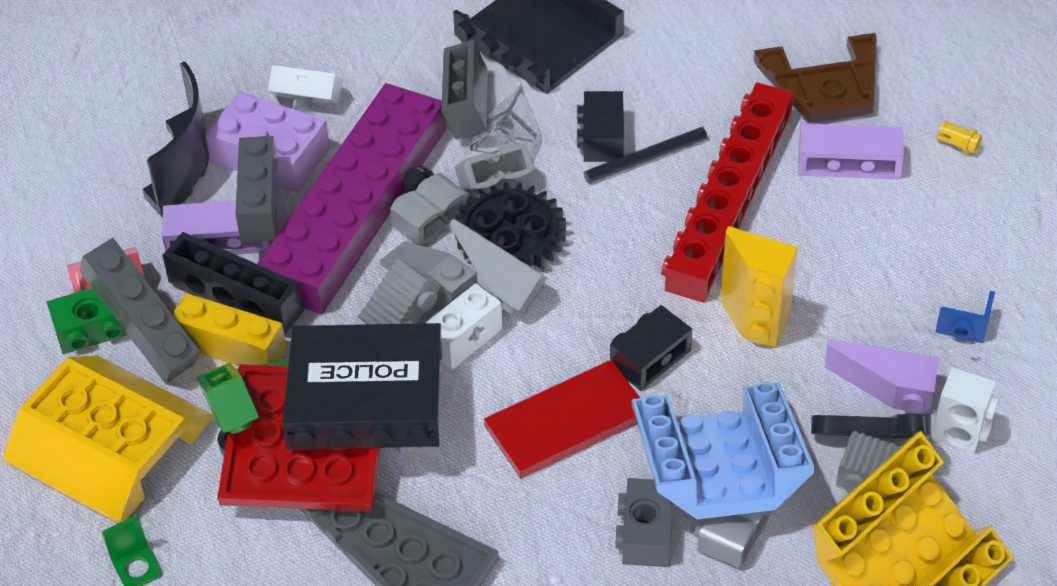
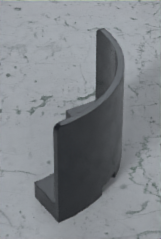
M186 61L181 62L180 67L189 109L165 121L167 131L173 139L147 159L152 183L142 189L144 198L161 217H163V206L182 204L193 193L192 187L200 177H204L209 162V150L205 135L207 130L195 75Z

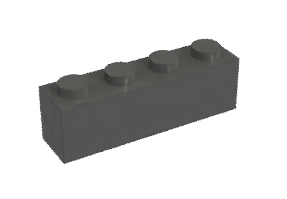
M113 237L83 256L80 273L165 384L195 365L200 350Z

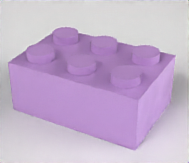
M239 91L205 134L211 162L235 171L238 169L239 138L274 136L278 161L277 186L294 192L299 191L330 149L326 120Z

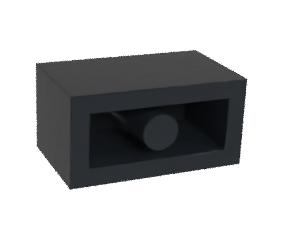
M584 91V105H577V124H584V128H577V148H584V162H609L624 156L623 91Z
M660 305L651 313L643 314L637 323L625 333L621 332L615 336L610 344V360L614 362L628 382L642 391L691 351L692 328L664 306Z

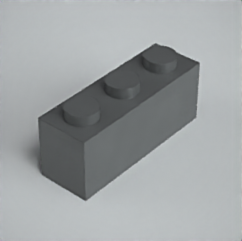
M475 40L444 48L441 111L455 140L475 136L487 131L488 69Z
M274 136L239 138L235 215L241 242L274 241L276 238L278 161Z

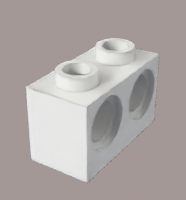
M952 367L940 396L931 440L975 454L979 441L987 442L993 425L991 420L994 417L999 398L993 397L996 381Z

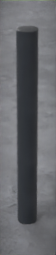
M699 127L585 170L583 172L584 178L589 184L707 139L706 130L704 127Z

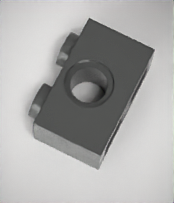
M627 478V492L619 493L618 516H625L624 525L616 526L615 548L623 549L622 564L669 567L673 502L657 492L654 480ZM640 521H647L650 523H640Z

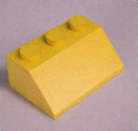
M728 226L725 237L720 302L741 337L757 344H765L776 348L790 317L798 247Z

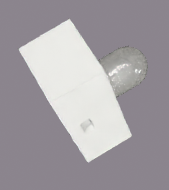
M272 65L268 91L277 97L293 99L291 109L310 115L312 102L338 105L342 79L332 73Z

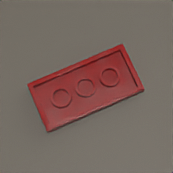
M609 360L484 418V427L521 479L637 424L632 407V399H639L640 397L614 362Z

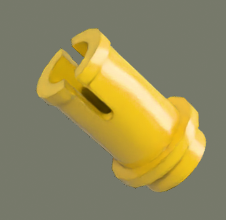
M947 120L939 128L938 132L942 134L937 135L938 141L961 148L964 154H969L970 152L975 154L979 150L983 135L978 134L977 129L970 131Z

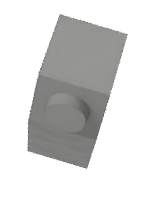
M452 219L449 225L489 293L501 301V308L513 315L515 310L526 313L548 277L466 225Z
M407 241L401 243L380 260V265L389 271L390 266L394 264V260L397 258L412 264L439 284L441 287L437 292L435 306L440 310L444 309L475 283L477 284V272L454 255Z

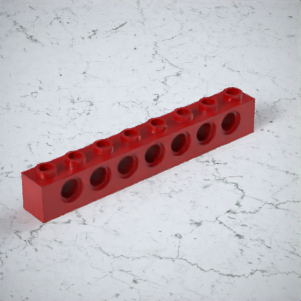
M756 82L751 94L746 93L744 95L740 109L741 114L740 116L735 115L731 123V135L729 138L724 137L719 150L720 158L718 161H712L708 172L707 184L702 183L696 199L697 205L695 208L690 207L685 219L686 228L684 232L678 231L673 245L674 253L672 256L667 255L663 262L661 275L665 276L666 292L705 303L724 261L726 230L728 226L736 229L740 228L792 115L794 92Z

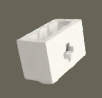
M476 283L426 322L441 323L443 350L440 362L453 370L502 330L501 301Z

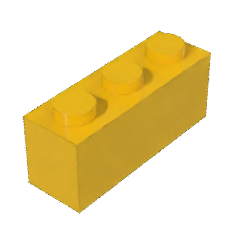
M185 293L172 313L200 350L199 354L227 363L231 362V364L239 366V364L260 365L281 361L287 351L283 324L188 293Z

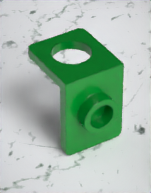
M138 516L131 517L102 531L110 560L123 586H143L162 577V572L147 545ZM134 561H145L149 565L147 572L142 576L132 577L126 573L128 565Z

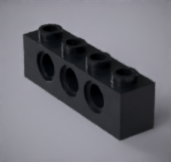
M182 232L162 255L169 283L207 300L283 324L284 334L287 333L305 310L300 282L185 232Z

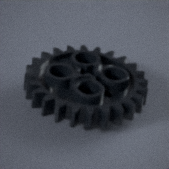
M504 182L503 189L498 190L494 185L490 186V193L479 189L478 199L470 196L467 197L468 206L460 205V215H455V220L466 225L530 267L534 264L538 268L543 269L544 259L553 262L554 252H561L562 242L566 241V218L563 217V208L557 207L556 198L547 200V191L535 194L534 185L529 187L527 191L522 190L521 182L516 185L515 189H510L507 182ZM455 235L458 250H463V258L465 260L469 259Z

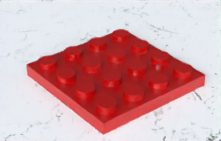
M239 364L238 373L244 381L259 418L252 420V425L241 432L232 434L228 431L217 496L219 505L373 512L380 448L286 449L282 421L288 366Z

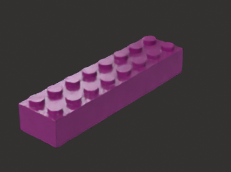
M385 83L258 262V265L300 282L304 309L323 315L390 215V207L393 202L404 194L403 181L406 174L412 168L424 164L446 131V119L441 111L442 100Z

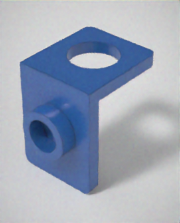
M990 290L984 315L941 307L935 331L939 334L958 339L983 343L995 291Z

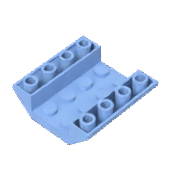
M760 382L752 386H743V412L726 411L709 416H686L682 419H676L669 395H648L644 398L632 399L633 411L657 492L696 519L776 510L814 474V465L780 382Z

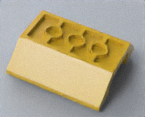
M98 355L68 357L19 408L3 454V460L110 520L120 523L127 520L145 499L140 480L175 440L179 438L192 445L212 422L214 417L213 414Z
M921 431L913 435L813 525L817 563L834 586H985L1014 556L992 526L973 530L932 475L944 461Z

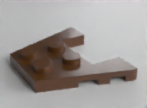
M876 33L847 37L846 46L852 58L851 61L791 69L783 46L754 50L753 60L755 64L777 88L794 92L793 106L808 122L873 113Z

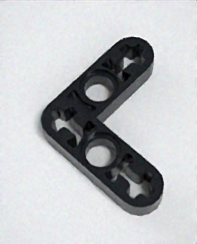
M896 414L891 417L811 415V434L851 436L852 432L857 431L859 434L864 433L866 436L871 435L872 437L911 438L921 431L927 437L931 435L932 416L922 414Z

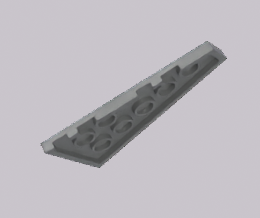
M377 492L374 495L373 512L300 509L375 586H481L499 560L498 550Z

